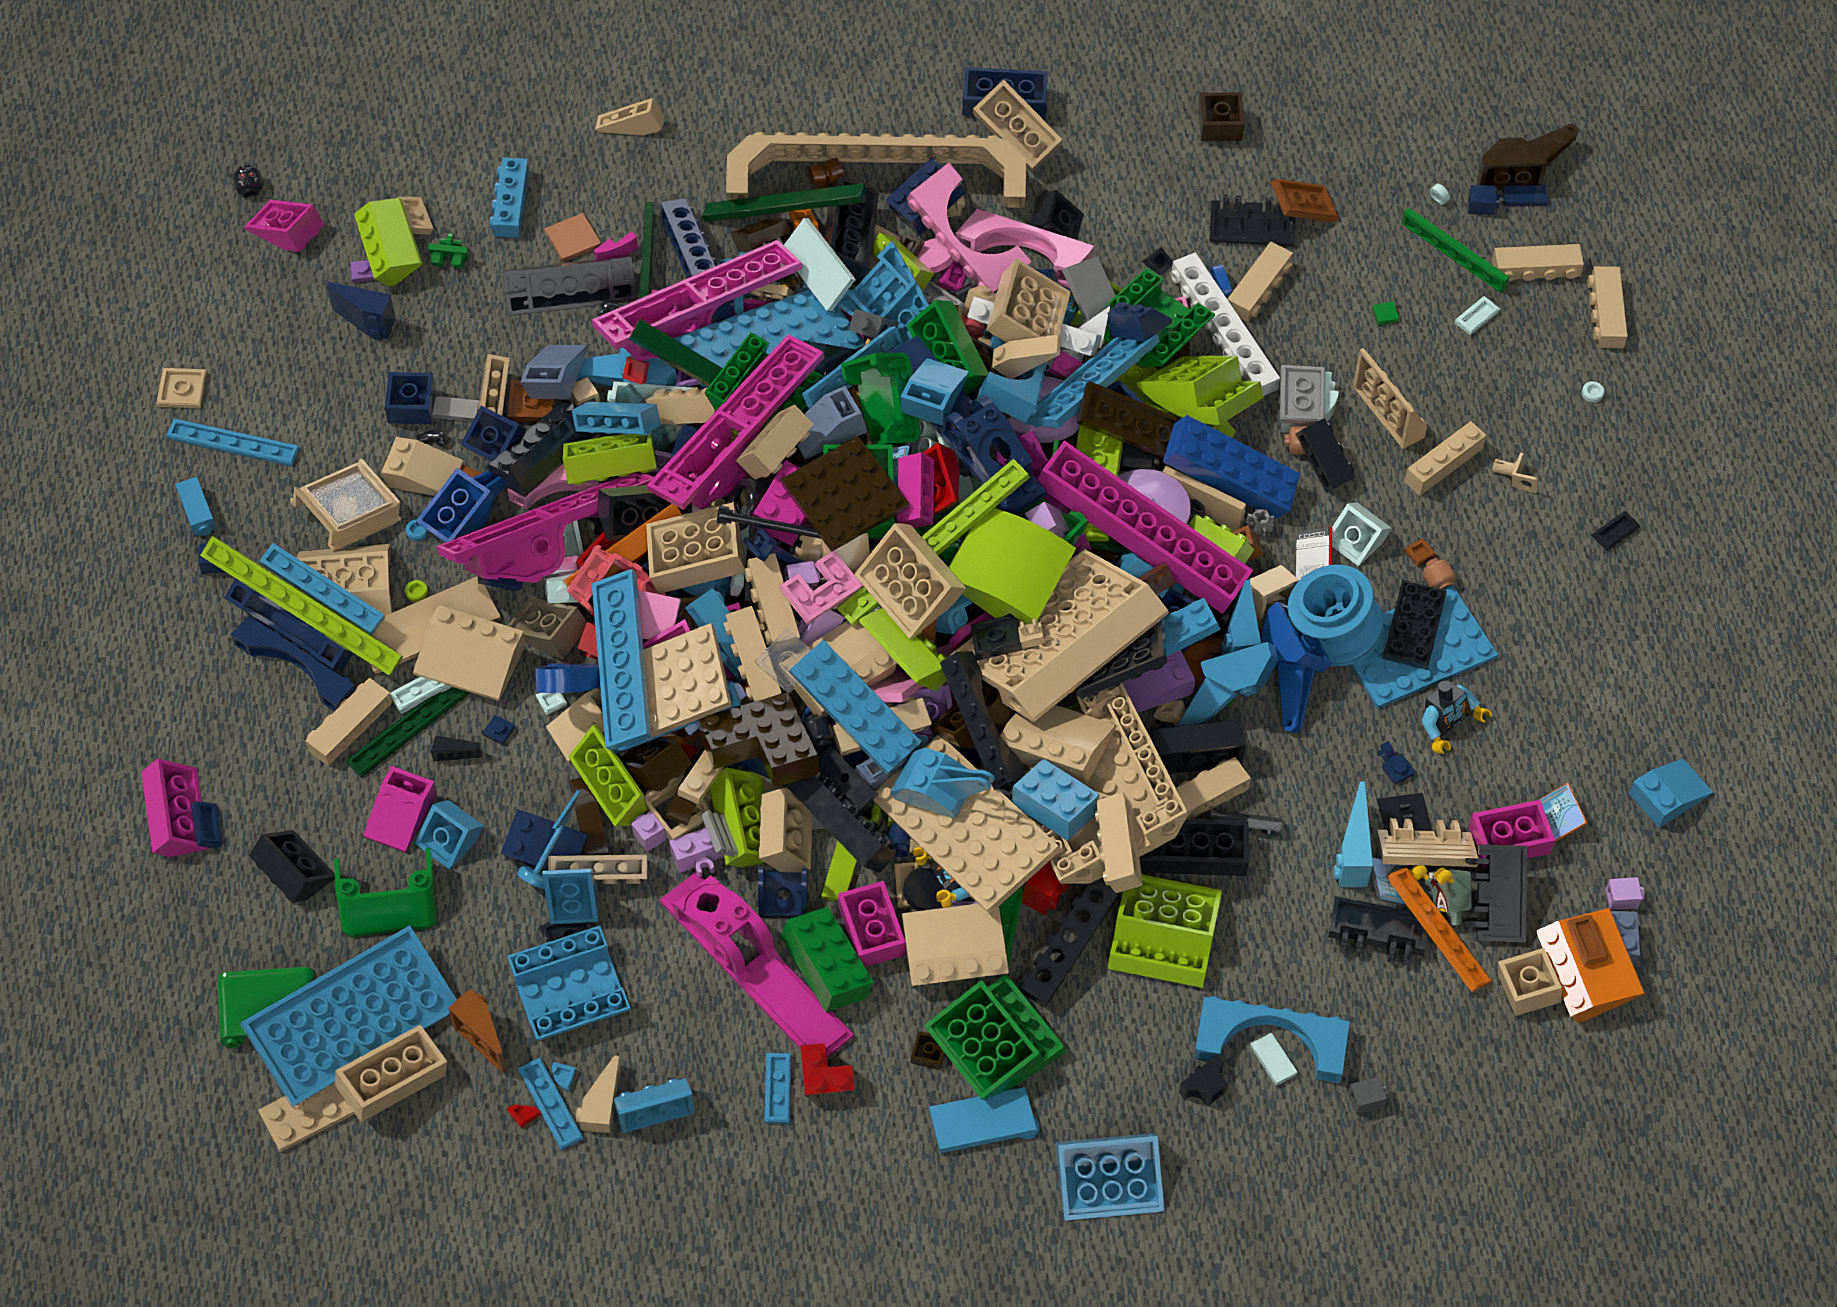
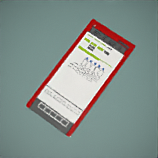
M1332 527L1297 532V579L1300 580L1303 576L1317 568L1332 565Z

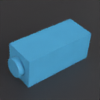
M197 477L175 484L194 537L198 535L205 536L211 533L212 530H215L216 527Z

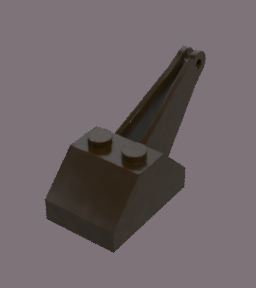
M1567 124L1530 141H1526L1522 137L1500 138L1482 156L1477 185L1496 186V190H1503V186L1542 185L1546 167L1577 139L1578 127L1574 124Z
M766 218L730 232L739 252H750L776 240L784 245L791 236L787 221L774 218ZM798 272L781 278L792 291L796 290V286L798 288L803 287Z
M982 684V692L987 710L997 731L1001 735L1006 724L1017 712L1002 702L998 690ZM957 703L931 723L930 729L935 737L938 735L943 740L959 747L976 749Z

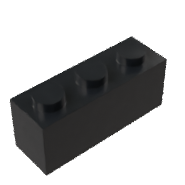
M1323 418L1303 428L1295 435L1326 492H1329L1354 479L1355 475L1352 464L1344 456L1342 445L1337 442L1333 435L1332 426Z

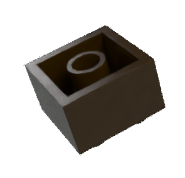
M1200 92L1198 113L1201 141H1242L1245 125L1242 92Z

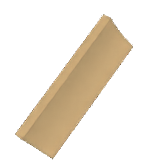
M476 576L386 615L372 636L403 655L399 663L401 664L419 655L429 622L438 605L493 622L501 620V616L485 585L478 584ZM370 664L375 675L383 672L374 665Z

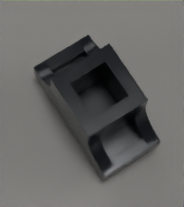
M1216 1055L1202 1067H1195L1190 1072L1189 1077L1180 1083L1179 1094L1184 1099L1190 1097L1199 1098L1208 1107L1226 1092L1228 1083L1220 1074L1224 1062Z

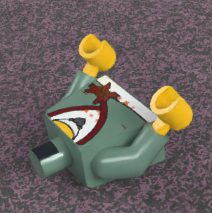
M1423 865L1411 868L1409 871L1416 881L1423 878V883L1432 889L1434 905L1439 911L1446 912L1449 925L1462 924L1461 911L1471 909L1470 872L1440 868L1427 874V869Z

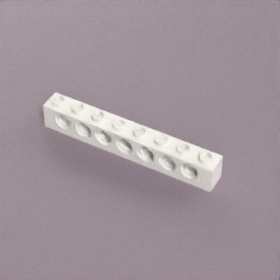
M1196 252L1173 261L1172 271L1170 272L1173 282L1180 285L1183 297L1185 296L1186 299L1190 300L1191 307H1194L1199 302L1215 313V317L1204 328L1210 330L1213 342L1216 346L1220 345L1223 350V356H1238L1242 380L1261 381L1263 396L1278 390L1280 377Z

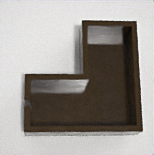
M788 692L698 719L700 738L706 752H708L714 769L760 756L774 788L819 775L817 753Z

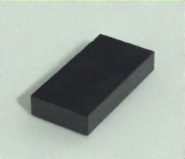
M1623 511L1592 533V537L1608 551L1638 530L1640 524L1626 511Z

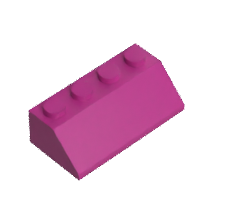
M157 758L141 772L152 853L172 857L209 849L208 847L197 846L191 805L194 801L202 802L197 768Z

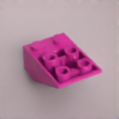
M391 766L380 786L363 837L406 853L437 797L434 781Z

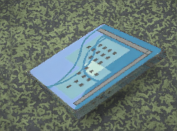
M1372 857L1373 867L1371 872L1378 901L1408 907L1387 879L1391 873L1407 866L1382 864L1381 859Z

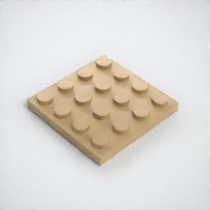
M711 623L643 650L651 727L650 738L732 706L715 627Z

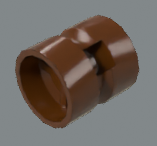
M837 158L826 160L824 165L815 163L807 167L811 184L816 185L813 189L828 188V185L835 187L839 178H844L841 164Z

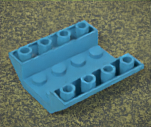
M600 926L508 956L523 1007L537 1041L631 1010L623 987L621 988Z

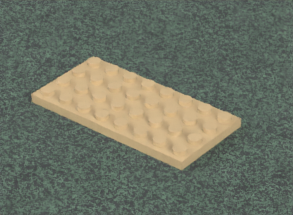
M938 735L925 746V748L947 754L968 769L977 770L949 742L943 740ZM902 769L875 790L879 795L873 802L989 915L1061 851L1059 846L999 789L994 790L992 784L989 790L967 797L957 818L895 800L890 792Z

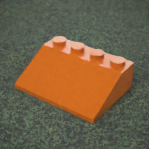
M1610 908L1560 920L1536 931L1562 987V997L1570 1017L1577 1023L1584 1022L1645 995ZM1591 915L1608 954V960L1584 966L1567 923L1568 920Z

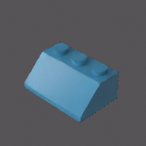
M686 1078L681 1080L672 1079L666 1082V1084L659 1086L650 1085L634 1093L624 1092L614 1098L622 1133L694 1114L692 1093Z

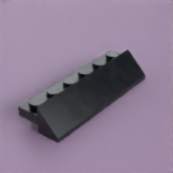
M632 256L502 271L508 316L596 306L605 302L622 303L637 300Z
M563 400L489 464V472L507 480L506 488L526 497L563 464L564 444L589 440L596 433L576 431L572 410L577 408V406Z

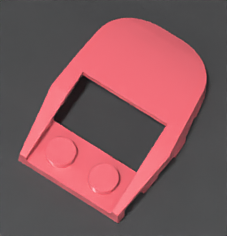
M599 545L594 546L585 563L566 589L578 603L594 616V605L588 602L593 594L592 583L602 580L613 563L623 571L632 569L636 572L638 590L658 594L650 580V576L642 570L641 566L624 559L616 553H608L600 549L601 546Z

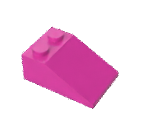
M270 200L245 225V229L283 250L299 252L305 248L312 237L319 233V230L325 224L313 204Z

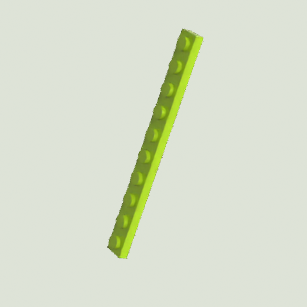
M1014 459L1011 460L922 536L923 540L937 555L941 554L1030 478L1028 473ZM863 586L837 609L855 627L862 617L870 614L880 604Z
M212 536L200 556L386 674L392 676L402 660L403 655L220 539Z

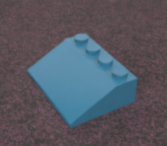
M1156 1134L1055 1142L1065 1221L1164 1211L1159 1145Z

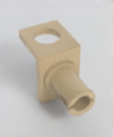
M1520 453L1515 463L1495 459L1493 473L1511 476L1512 487L1532 493H1537L1538 479L1521 474L1524 467V453ZM1526 480L1530 482L1532 486L1523 485L1521 481Z

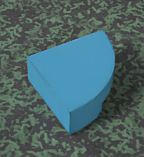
M553 1061L552 1073L555 1082L558 1083L557 1085L560 1088L569 1092L577 1068Z

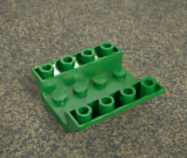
M1145 268L1106 304H1110L1109 311L1121 302H1125L1128 305H1143V307L1154 308L1172 319L1173 323L1156 333L1160 342L1135 363L1141 368L1163 366L1215 317L1214 312L1199 302L1189 309L1162 291L1164 279L1149 268ZM1107 319L1104 339L1108 344L1115 337L1111 335Z
M752 332L748 334L704 393L715 411L726 402L735 390L769 355L766 353L769 342ZM813 370L767 419L760 432L778 412L793 405H796L803 412L807 404L802 393L824 376Z

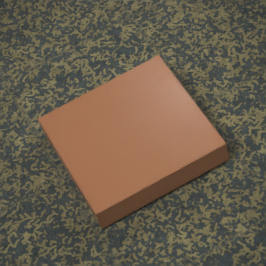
M583 213L544 228L548 239L562 262L595 250L601 245L600 240Z

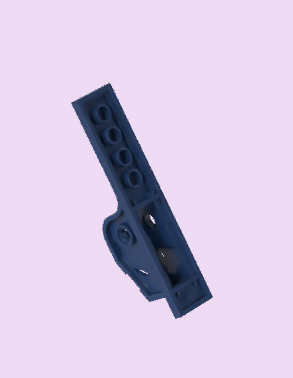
M918 336L887 352L905 353L911 361L913 374L927 358L938 361ZM961 389L950 414L943 418V426L930 422L981 485L986 483L1004 467L991 458L989 454L991 444L1004 459L1008 460V463L1014 459L1028 473L1030 478L998 504L1002 511L1015 515L1046 496V490L1033 476V460L1022 446L1007 418L989 397L982 395L971 401Z

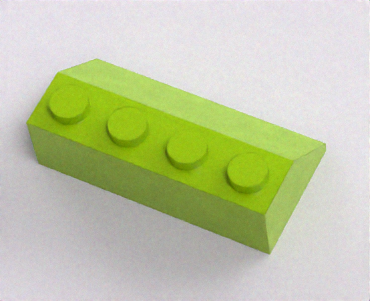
M394 198L372 201L354 213L375 280L388 287H392L423 265L402 199Z
M653 433L648 435L618 434L564 444L563 463L568 484L582 485L594 479L596 481H604L611 476L626 477L634 472L649 473L653 471V469L657 468Z
M883 608L859 620L866 630L917 684L937 692L947 681L940 662L947 657L935 651L937 646L930 639H924L920 635L922 631L913 639H909Z
M592 725L568 758L615 827L632 826L631 823L639 815L647 811L644 795L614 750L610 751L606 748L605 737L597 725Z
M725 768L711 785L710 791L714 810L718 815L720 813L724 814L739 851L734 857L724 855L726 865L746 867L766 863L759 859L761 814L759 811H761L762 794H765L762 777L756 773Z

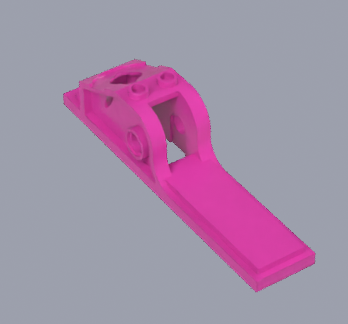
M776 240L592 319V325L616 350L623 347L636 361L659 358L628 340L639 319L675 338L711 325L713 313L720 305L801 270L802 262ZM675 305L674 309L668 313L669 308ZM693 322L692 327L686 330V327Z
M788 334L647 484L648 491L683 510L690 503L703 510L712 505V502L731 494L735 485L749 475L736 462V459L758 436L767 419L825 358L824 353ZM731 427L740 432L732 443Z
M640 472L631 473V475L626 477H618L436 546L438 554L457 564H464L466 571L483 579L498 580V578H512L522 582H539L543 580L544 576L558 570L564 561L565 545L563 532L566 525L598 513V489L647 485L654 477Z
M695 872L660 899V903L799 1049L800 1045L825 1043L826 1058H828L854 1037V1034L832 1011H824L812 990L781 959L774 947L773 937L763 920L740 896L724 887L714 877L710 875L704 880ZM708 901L716 910L709 913L707 911H700L698 907ZM736 932L743 938L746 937L759 953V956L746 966L740 950L730 938Z

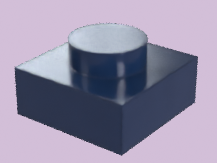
M494 715L482 733L484 737L504 745L514 730L515 724Z

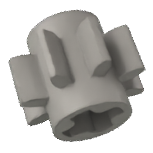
M1256 508L1253 515L1248 513L1247 525L1256 534H1261L1265 537L1266 531H1273L1272 523L1274 516H1269L1267 509L1258 510Z

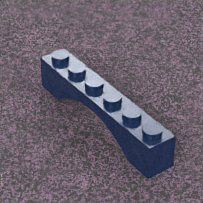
M238 579L234 580L224 596L226 600L279 631L332 669L343 672L354 654Z
M248 616L231 633L233 644L250 656L276 657L298 666L314 682L321 703L334 712L339 708L344 699H348L355 692V684L350 678H343L337 674L335 669L328 665H323L312 654L308 655L302 651V648L297 643H290L280 632L276 630L273 632L259 619L255 620Z

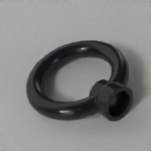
M743 478L735 485L730 494L729 501L725 504L734 502L736 513L739 514L740 508L737 502L741 492L747 487L749 500L745 515L753 516L758 502L757 486L752 479ZM739 523L740 531L748 527L746 524Z

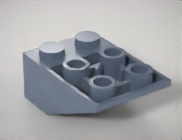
M547 345L527 364L521 379V384L529 398L570 399L588 346Z
M845 386L825 394L805 413L814 425L809 429L810 435L803 442L799 441L796 445L804 459H808L823 452V445H839L867 432L862 413Z

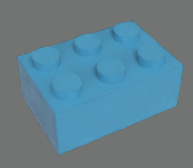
M1045 759L1040 761L1013 786V804L1067 841L1095 817V811L1097 810L1096 800H1099L1100 794Z

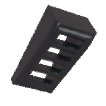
M435 736L431 754L433 761L480 758L483 755L480 742Z

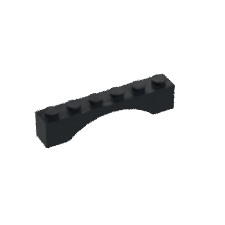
M955 652L941 661L940 665L983 766L987 772L995 777L991 783L993 789H1011L1026 775L1019 757L1002 739L989 715L982 692V671L974 652Z

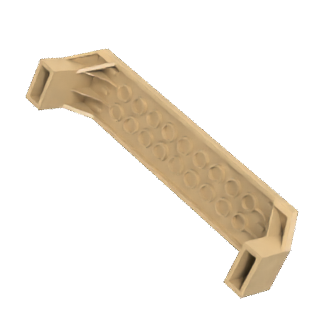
M756 132L754 135H748L727 155L726 194L727 200L750 198V176L772 161L825 162L826 160L837 158L839 162L926 163L932 157L938 163L983 164L1003 179V207L1024 208L1026 197V159L1005 138L995 135L988 136V138H979L976 135H969L966 138L946 135L945 138H937L936 135L915 137L912 134H905L903 137H894L892 134L873 137L872 134L851 136V134L842 133L839 136H830L828 133H819L817 136H809L807 133H797L795 136L783 132L775 133V135Z

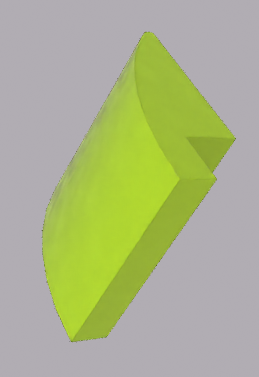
M1181 356L1137 382V386L1142 392L1166 410L1180 417L1188 415L1204 424L1221 425L1263 398L1261 381H1242L1238 356Z
M993 508L970 528L949 569L966 587L962 594L994 618H1000L1011 613L1028 625L1033 623L1032 619L1038 620L1076 548L1064 539L1031 521Z
M1142 874V886L1123 891L1108 969L1203 988L1222 890Z

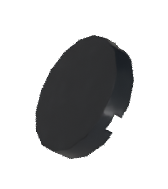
M930 868L913 870L904 881L903 895L907 903L917 911L943 908L941 902H938L936 895L944 889L934 871Z

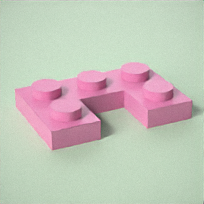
M835 550L818 560L815 564V567L827 580L822 586L812 591L798 573L779 587V590L807 625L855 594L863 586Z

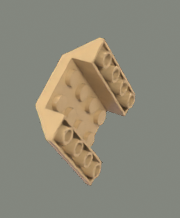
M390 544L347 547L334 552L331 549L299 551L297 559L385 616L392 613L389 565H391Z

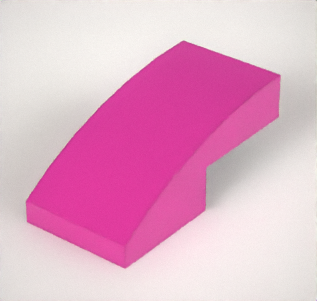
M630 232L617 243L608 239L594 250L595 260L627 256L638 249L637 236Z

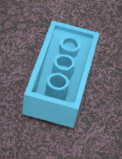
M1360 782L1341 852L1336 854V865L1333 868L1334 879H1338L1339 887H1368L1373 867L1365 782Z

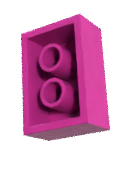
M785 460L755 509L754 517L800 526L806 525L807 518L781 485L783 477L801 467ZM765 528L771 536L791 546L794 545L799 536L798 534Z
M1541 800L1472 813L1468 826L1472 833L1477 853L1478 844L1528 846V858L1551 854L1555 843ZM1478 855L1479 858L1489 859V855Z
M884 881L838 894V908L850 943L864 967L906 955V942Z

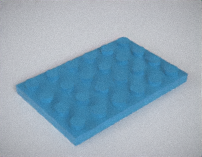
M1450 585L1442 589L1447 592L1428 670L1383 659L1395 609L1383 613V635L1376 649L1363 660L1350 665L1377 709L1498 658V653L1454 586Z

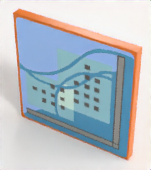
M1569 783L1539 799L1541 800L1555 842L1588 824Z

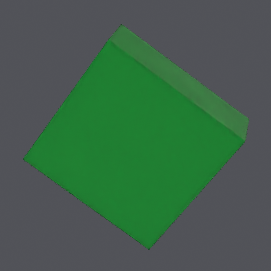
M1393 301L1372 305V311L1378 326L1399 322V316Z

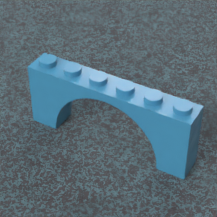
M993 335L989 346L996 349L1007 342ZM1043 363L1021 374L1024 380L1009 379L989 372L979 389L978 397L982 395L989 397L1000 411L1026 423L1030 416L1034 417L1039 405L1037 403L1041 397L1039 393L1043 387L1041 383L1045 376L1043 373L1047 364Z
M1216 996L1204 997L1194 1059L1210 1061L1216 1055L1220 1057L1226 1043L1243 1029L1256 1025H1274L1291 1031L1307 1045L1315 1062L1317 1080L1340 1083L1343 1074L1350 1021H1345L1340 1017H1321L1316 1013H1297L1292 1009H1274L1263 1004L1258 1006L1250 1005L1240 1000L1226 1001Z

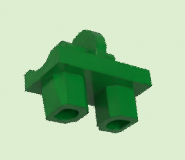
M449 233L447 239L440 238V244L429 243L428 246L431 254V263L434 266H444L445 257H452L451 266L453 268H464L466 259L470 258V252H468L467 247H461L462 240H455L454 233Z

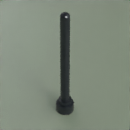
M722 505L718 509L716 524L726 525L727 523L736 522L821 539L814 528L733 513L734 511L730 510L729 507Z

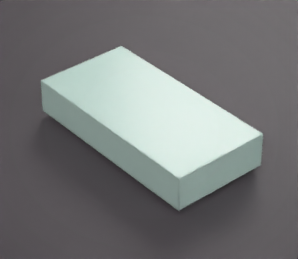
M1483 296L1455 319V324L1471 336L1499 313L1500 308Z
M1272 1033L1251 1043V1049L1276 1086L1297 1075L1295 1067Z

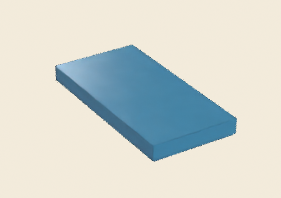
M1025 1087L1004 1091L985 1100H981L980 1097H974L929 1107L940 1153L1037 1134Z

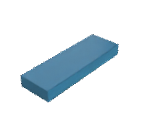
M766 1053L765 1124H789L791 1053Z

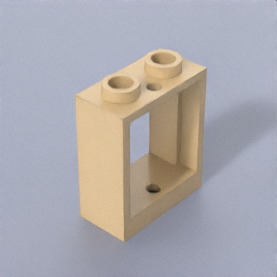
M683 775L668 782L669 785L661 791L648 790L644 795L646 812L652 811L664 827L668 841L706 828L702 814L710 811L703 800H701L695 808L698 813L691 817L688 826L680 824L672 830L654 807L675 795Z

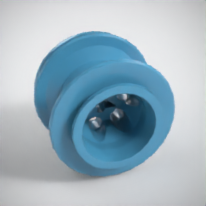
M1340 564L1323 566L1303 576L1291 591L1288 599V615L1292 624L1303 634L1320 640L1332 662L1331 666H1347L1359 662L1369 656L1378 646L1384 629L1383 612L1380 605L1374 599L1373 587L1369 579L1358 569Z

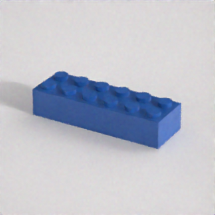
M1188 415L1174 424L1163 460L1164 463L1254 509H1267L1269 516H1274L1276 519L1290 511L1300 476L1299 472Z

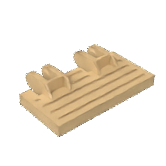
M1390 818L1389 830L1391 836L1388 835L1387 830H1377L1376 839L1382 864L1477 867V865L1465 863V858H1478L1472 833L1461 832L1458 820L1451 821L1450 830H1446L1443 820H1437L1436 831L1438 837L1435 836L1434 831H1414L1411 819H1405L1403 828H1398L1397 820Z

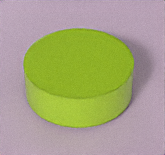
M420 580L409 582L405 587L406 598L411 602H419L425 599L428 595L427 585Z

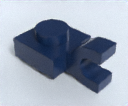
M1389 741L1380 745L1381 750L1378 753L1385 761L1382 769L1394 785L1415 774L1414 769L1403 754L1395 755Z

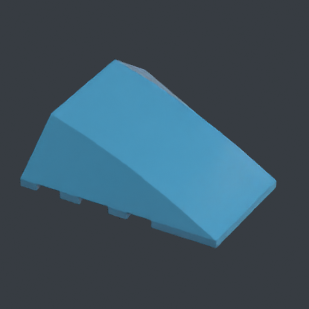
M891 241L877 256L880 259L879 263L854 290L848 289L836 306L853 316L854 310L858 309L898 321L897 330L903 343L912 339L906 325L927 308L929 303L895 243ZM885 324L882 327L881 333L885 331Z

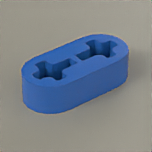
M1223 265L1211 266L1210 275L1228 299L1232 289Z

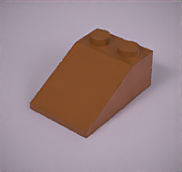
M469 989L448 1008L453 1028L504 1074L507 1071L490 1016L491 1013L488 1010V1001L482 994H475Z

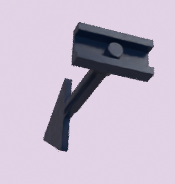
M754 526L757 531L750 540L747 537L743 539L755 556L764 562L770 554L774 553L776 557L790 565L805 562L777 546L776 540L765 528Z

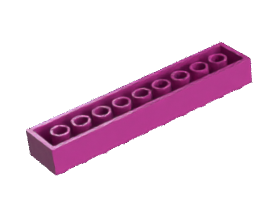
M1065 440L1037 478L1038 482L1046 490V493L1072 511L1082 513L1088 522L1152 566L1157 567L1164 562L1177 583L1200 599L1205 598L1210 606L1222 614L1253 571Z

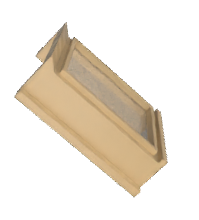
M359 459V462L301 488L294 486L293 498L290 499L294 507L305 504L330 532L328 546L333 552L401 520L399 516L400 501L363 459Z

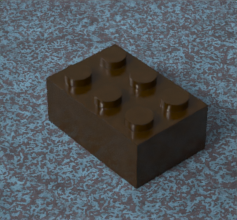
M662 737L636 746L619 758L637 786L652 791L665 789L669 785L668 782L685 774L687 772L686 768L692 765L679 741Z

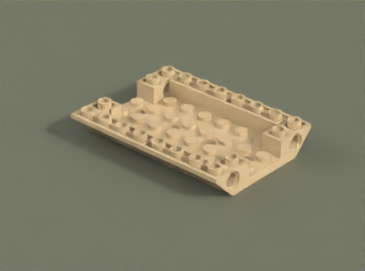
M1084 549L1067 564L1037 622L1042 624L1045 644L977 661L982 671V680L999 690L1002 702L1035 722L1169 614L1168 609L1147 583ZM973 638L955 652H974Z
M1121 682L1115 688L1102 690L1091 698L1085 697L1080 699V697H1077L1082 708L1076 712L1116 725V729L1086 786L1100 794L1099 799L1124 792L1132 803L1139 857L1174 839L1189 813L1123 683ZM1021 763L1025 774L1034 768ZM1029 816L1061 849L1050 860L1060 883L1090 884L1103 877V872L1106 870L1100 856V851H1103V848L1098 839L1097 831L1100 830V825L1096 817L1091 819L1067 841Z

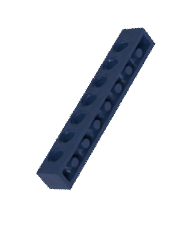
M686 198L661 202V220L686 279L717 266L715 258L711 257L709 244H705L704 232H700L699 221L694 218L693 207L688 205ZM733 300L723 303L715 310L711 323L731 317V310H734Z

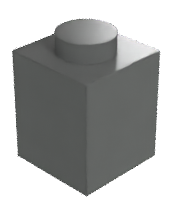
M1379 1077L1352 1083L1348 1092L1356 1115L1384 1108L1386 1100L1389 1098L1387 1087L1385 1084H1381Z

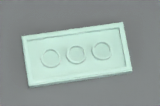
M803 218L784 246L802 262V269L797 271L824 308L827 311H832L856 279L808 218Z

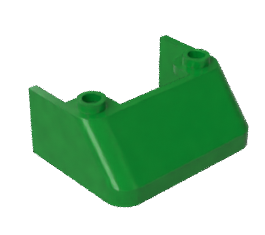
M425 848L427 869L417 870L409 876L408 889L361 894L359 883L352 878L344 879L339 858H334L335 888L340 924L346 936L360 937L395 933L409 925L412 930L429 929L436 924L438 913L435 869L430 848Z

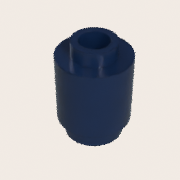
M896 823L890 825L889 837L896 843L893 847L899 852L895 857H907L910 851L911 838Z

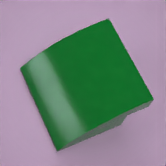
M1007 974L1003 975L988 988L981 980L924 1025L981 1100L991 1098L1020 1084L1067 1052L1064 1045Z

